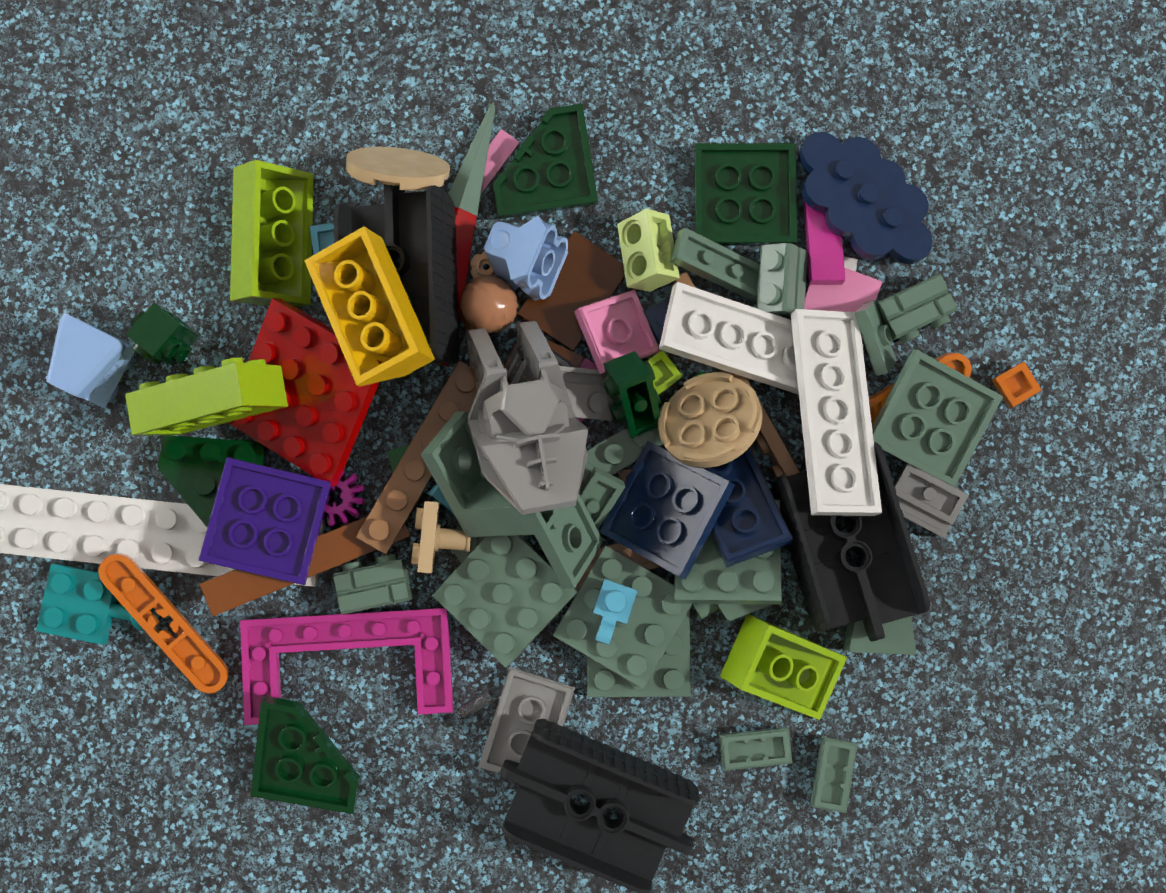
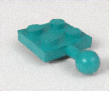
M51 563L36 628L37 632L103 645L108 642L113 618L131 621V624L140 631L145 630L122 605L116 604L117 599L99 578V572ZM153 608L152 612L157 616L156 618L159 620V615L156 613V609Z

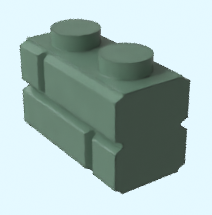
M791 243L769 244L760 247L761 264L759 265L757 309L787 319H791V313L794 310L804 309L808 251L798 248V246Z
M940 274L877 303L884 325H888L891 330L892 342L899 339L901 344L919 337L918 329L930 325L931 329L934 330L950 322L951 320L948 315L957 311V306Z
M395 554L375 558L376 565L363 567L362 561L341 565L342 572L333 574L341 615L413 599L405 559L396 560Z

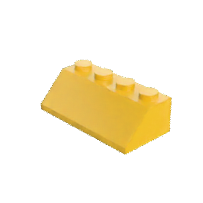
M363 226L304 260L357 386L403 377L435 360L382 237Z

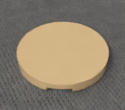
M365 147L350 151L346 157V171L353 178L370 185H376V180L386 185L399 186V190H427L431 185L442 187L444 180H447L450 174V165L445 160L425 152L405 148Z
M706 373L683 383L684 386L668 402H664L661 408L660 417L658 418V431L661 441L672 457L691 467H716L736 459L753 444L762 425V407L754 389L740 379L734 378L729 373Z

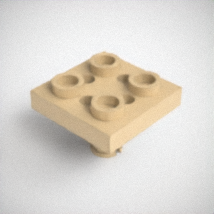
M424 501V508H417L415 529H421L420 543H413L411 564L418 565L417 572H433L435 552H438V549L470 551L471 537H467L463 530L441 528V524H438L439 502Z

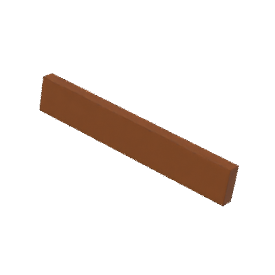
M368 516L318 536L307 578L376 550L356 539L359 530ZM404 524L394 543L410 536L406 524ZM234 569L204 581L199 585L212 616H216L294 583Z

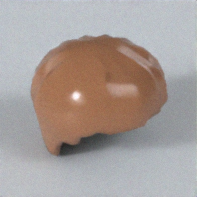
M482 275L473 279L467 284L460 301L461 311L473 329L485 328L487 333H499L512 324L517 315L516 309L519 306L517 304V296L509 282L494 275Z

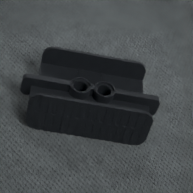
M384 184V204L359 207L338 204L333 212L334 243L363 226L382 237L392 262L396 257H401V263L396 271L435 357V360L428 364H456L460 356V338L458 332V272L456 266L457 240L454 201H452L448 193L436 185L429 186L427 191L405 193V190H399V186ZM410 374L394 379L408 380L410 378Z
M874 442L882 513L876 516L811 515L807 471L790 476L782 475L773 482V497L775 500H780L781 515L793 537V542L788 545V549L791 552V559L798 576L797 579L801 586V593L804 596V603L807 607L811 625L816 632H821L863 620L867 636L871 642L885 638L882 624L925 613L930 608L928 591L924 584V578L921 575L913 543L910 540V533L907 530V524L903 517L904 514L900 508L893 479L889 473V466H887L882 447L877 442ZM841 516L848 520L850 524L848 533H842L836 528V517ZM847 550H854L858 553L860 557L858 567H853L847 563L845 558Z
M547 719L536 720L520 762L517 763L506 759L502 765L500 775L507 780L519 784L502 826V832L512 841L514 840L521 845H526L533 850L540 851L542 854H547L554 859H559L561 862L571 864L573 867L583 869L587 873L590 872L594 876L602 877L606 881L616 883L618 886H623L637 893H650L652 880L666 847L686 855H690L694 846L693 839L683 833V830L694 805H697L700 800L697 786L691 780L683 778L679 774H674L672 771L662 769L660 766H655L648 761L641 760V758L631 756L629 753H624L617 748H612L610 745L600 743L598 740H593L586 735H581L579 732L569 730L565 726L562 727L555 722L547 721ZM575 794H584L590 801L586 805L579 806L573 803L571 797ZM613 807L619 809L622 815L617 819H609L604 815V811Z

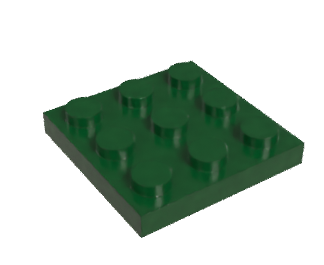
M695 143V233L720 245H769L780 243L796 245V143Z

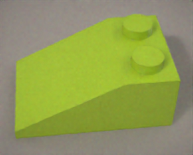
M747 614L720 677L740 690L820 720L847 657L777 625Z

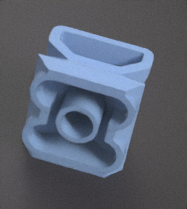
M536 216L522 226L496 222L490 231L484 250L496 277H501L503 280L508 281L513 290L520 287L536 301L539 299L544 300L551 295L568 255V240L557 235L556 226L545 223L539 216Z
M63 313L59 320L50 366L45 377L47 379L46 382L71 395L106 408L108 402L117 395L118 383L122 375L133 365L135 350L132 348V345L80 319Z

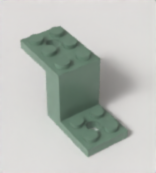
M466 411L455 412L421 453V456L466 536L535 535L562 587L575 588L603 543L580 494H578L576 506L522 515L482 475L467 420L468 413Z

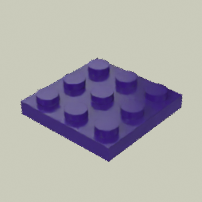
M227 457L198 561L306 585L331 489V482Z

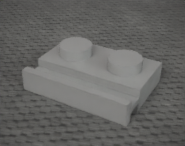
M559 366L575 417L611 421L609 405L613 404V400L608 397L602 379L606 378V373L599 374L598 370Z
M906 462L893 484L897 492V498H899L900 508L904 514L903 517L943 538H946L948 535L947 532L950 526L954 524L969 496L963 491Z

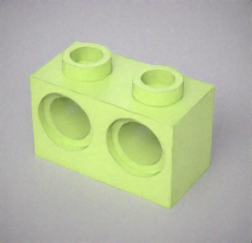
M644 209L617 224L624 275L628 288L651 292L680 278L678 265L670 262L674 240L669 214Z

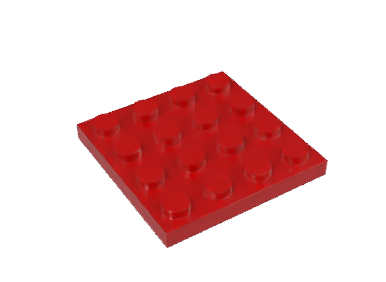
M272 298L248 361L264 359L267 365L281 366L288 407L228 423L316 479L331 482L330 487L336 486L379 382L357 386L334 330L281 298Z

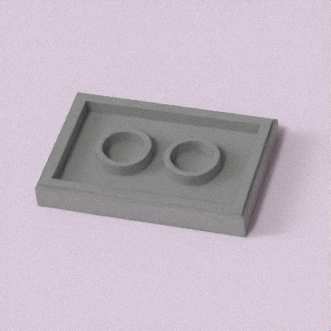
M510 666L478 767L500 774L506 759L519 763L537 719H547V721L555 722L563 727L575 686Z

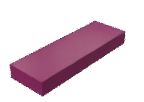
M803 198L809 285H842L845 282L842 236L830 231L826 225L825 213L816 211L808 206Z

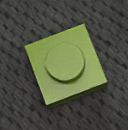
M663 350L648 360L654 371L655 380L653 384L658 395L662 394L683 377Z

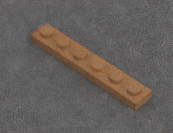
M461 361L458 362L359 530L356 539L387 555L432 478V474L424 462L421 453L455 412L466 411L469 413L477 394L474 368Z

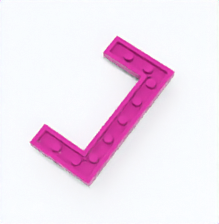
M445 608L240 620L244 725L259 724L260 706L264 696L281 698L279 653L414 645L418 715L452 713L454 711L449 611Z

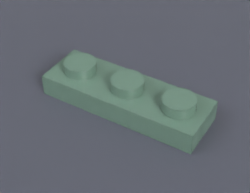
M687 228L678 231L670 262L746 299L757 302L760 264Z

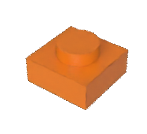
M1025 362L1017 364L992 379L1000 395L1004 396L1003 400L1009 409L1042 391Z

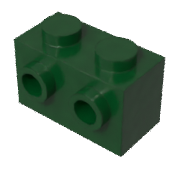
M154 302L146 311H142L134 317L130 324L131 329L126 333L135 342L132 348L145 359H151L158 365L163 361L172 366L176 363H181L189 356L192 351L190 346L200 336L175 314Z
M636 351L603 363L606 378L602 379L608 397L613 400V404L609 405V409L615 423L621 422L631 438L658 427L661 401L654 388L653 381L655 380V375L648 361L643 362Z

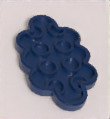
M825 132L813 133L807 137L799 151L800 162L809 173V176L803 183L802 194L808 206L816 211L825 213L826 225L830 231L842 237H849L851 247L859 256L865 259L877 260L889 253L893 258L905 264H916L923 260L932 249L933 242L931 233L921 222L928 213L929 204L927 197L921 189L906 183L905 174L900 165L891 160L881 159L879 149L867 138L852 137L842 144L836 137Z

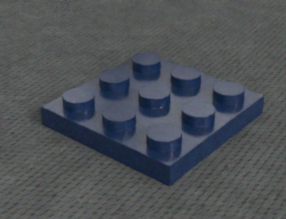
M647 441L625 482L624 490L610 510L599 532L686 580L735 485L703 468L685 465L672 457L667 450Z

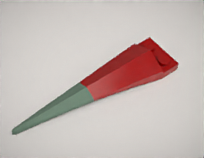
M494 102L489 106L448 193L452 201H454L456 213L458 332L462 314L460 301L467 283L495 114ZM435 363L445 367H449V364L447 363Z

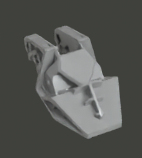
M535 320L517 323V351L520 359H524L527 364V382L510 385L507 382V370L503 367L486 329L467 330L466 340L470 367L474 366L477 389V394L468 413L467 420L482 475L522 515L576 506L588 459L586 450L588 428L575 417L558 361Z

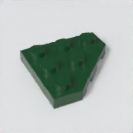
M583 103L549 108L541 119V123L532 135L528 136L513 156L514 159L493 183L499 219L598 204Z
M163 435L157 467L203 524L208 527L226 458L265 466L268 448L255 441Z
M264 696L260 706L250 796L353 814L357 804L359 774L299 701Z

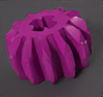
M345 469L342 472L338 485L331 486L323 516V520L328 516L329 526H335L338 517L343 525L349 524L348 512L354 517H359L361 513L354 507L355 504H366V499L356 496V494L365 490V486L356 485L352 487L357 481L358 476L352 473L345 479ZM341 489L340 497L343 499V502L341 504L333 503L332 505L331 503L334 498L330 495L331 492H340Z

